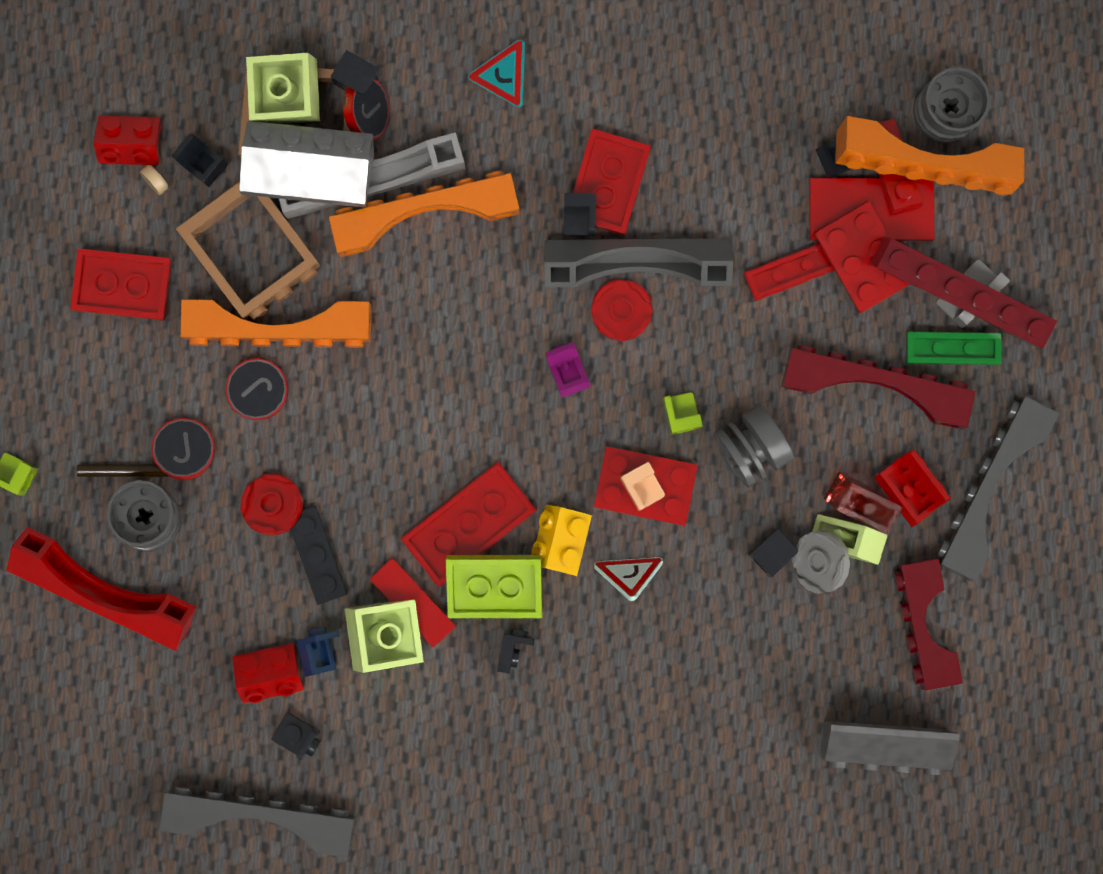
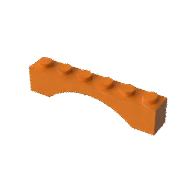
M847 116L836 132L835 163L846 165L851 169L864 168L875 170L879 174L903 175L912 180H931L940 185L954 184L965 186L969 190L982 189L993 191L997 195H1012L1024 182V148L994 143L983 150L971 154L956 156L938 155L919 150L902 142L889 133L878 121Z
M496 171L487 174L486 179L474 182L473 178H467L457 181L455 187L444 189L443 185L427 188L425 190L426 194L414 196L413 193H404L396 196V201L384 203L383 200H375L366 203V208L354 211L353 207H346L336 210L335 215L330 216L329 220L337 253L340 257L369 251L378 239L394 225L408 217L423 212L458 210L480 216L488 221L519 215L520 210L511 173L504 175V171Z
M181 300V338L189 340V345L208 346V341H220L221 346H239V341H251V346L268 347L270 346V341H283L282 346L301 347V342H314V347H332V342H345V347L361 348L363 347V342H371L370 302L337 301L326 311L311 319L294 324L265 325L241 319L224 310L213 300Z

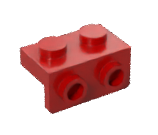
M99 115L93 141L97 162L110 165H159L158 144L162 126L160 117Z
M914 449L899 457L874 477L911 527L919 524L938 507L951 499L942 483L935 478L926 466L924 459Z
M294 643L232 656L235 686L243 703H258L266 698L290 696L295 692L304 690L303 682L299 675L297 652Z

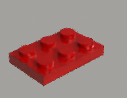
M591 129L573 193L596 194V228L625 236L651 145Z
M865 201L813 232L858 313H863L910 285L870 266L883 237H890L869 201Z
M78 248L70 310L165 321L172 259Z
M606 446L594 508L686 526L698 465ZM649 462L665 496L638 511L620 478Z

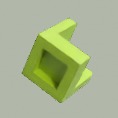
M693 393L663 397L662 400L670 435L703 427L701 416L697 412Z
M4 453L0 460V487L16 495L25 496L38 468L9 453Z

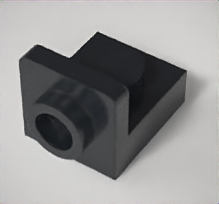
M511 629L510 634L504 633L497 672L510 674L511 667L517 668L520 649L514 648L515 643L534 646L535 639L529 638L528 631Z
M289 712L286 713L271 738L275 743L297 755L296 757L300 760L304 759L306 755L312 757L321 742L317 738L320 733L318 729Z

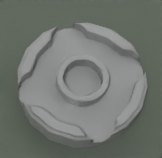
M825 530L810 532L801 537L795 546L798 549V553L792 558L793 568L797 569L798 576L796 577L800 584L808 591L817 594L832 592L841 587L848 577L850 568L848 550L843 541L834 533Z

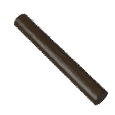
M155 464L77 465L78 477H168Z

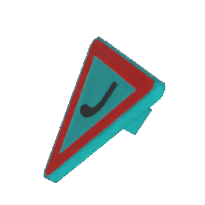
M520 39L515 41L469 73L468 79L518 108L522 107L525 42Z

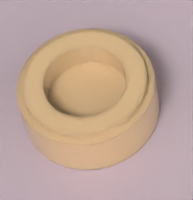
M147 165L139 172L159 196L168 189L166 181L151 165Z

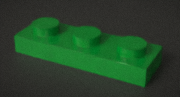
M907 332L906 364L1001 365V333Z

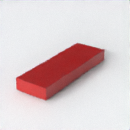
M818 243L746 271L743 274L754 302L834 272V268Z
M394 558L390 559L370 578L371 582L390 602L415 600L419 632L433 648L457 627Z

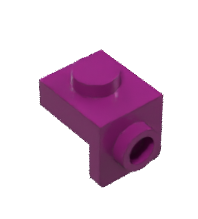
M573 342L567 345L556 346L551 351L545 353L561 398L591 387Z

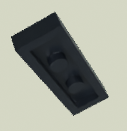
M317 507L302 511L299 520L291 528V532L317 605L348 595Z

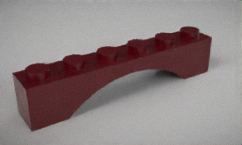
M883 237L870 263V266L948 302L998 329L1041 349H1044L1057 323V320L892 238Z
M798 345L797 349L792 348L788 353L781 388L813 394L823 388L841 383L861 382L876 384L894 390L908 398L924 412L932 423L960 430L968 428L976 391L967 389L968 384L950 381L949 385L937 382L938 377L919 374L917 378L907 375V370L892 366H889L888 370L876 368L877 363L869 360L859 359L858 363L846 361L847 356L834 352H828L827 356L815 354V348Z

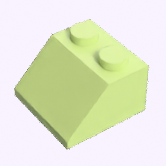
M415 600L375 603L345 608L353 671L365 673L424 662Z

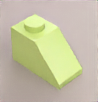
M817 515L812 532L821 530L832 532L843 541L848 550L849 557L879 565L888 535L867 526Z

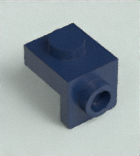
M326 627L308 631L309 637L297 640L305 677L336 670L330 639L339 637V630L327 633Z

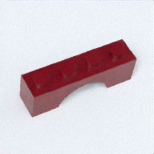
M939 559L897 566L898 572L893 575L897 592L902 591L904 603L900 604V614L903 623L908 622L910 634L906 635L908 652L914 653L916 665L912 666L914 683L916 685L920 684L922 690L963 684L957 652L946 650L936 644L926 628L925 617L927 608L933 598L945 590Z

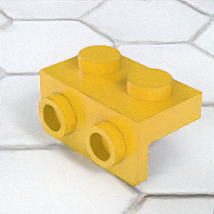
M545 505L544 511L539 518L540 528L537 540L532 547L531 555H541L542 568L577 576L592 515L563 507Z

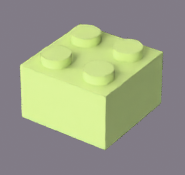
M309 53L246 57L250 121L274 124L320 122L318 69L315 57Z

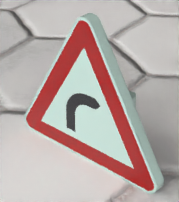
M654 557L597 561L594 563V568L628 600L634 601L662 566L663 559Z

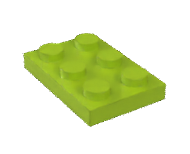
M447 555L448 618H542L541 555Z

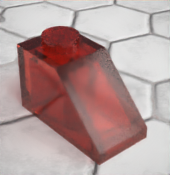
M838 472L824 497L836 511L887 535L903 508L866 484L841 472Z

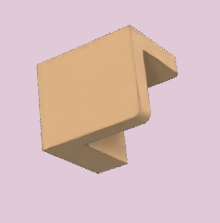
M649 462L620 478L638 511L665 496Z

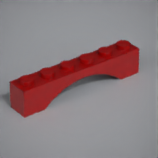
M29 527L25 528L11 547L7 572L172 650L177 651L190 630L196 606L169 593L144 594L111 585L78 565L60 547L56 540Z

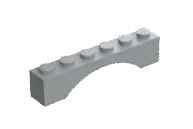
M456 132L426 140L401 152L374 160L367 197L466 169ZM279 198L282 212L287 219L336 206V204Z

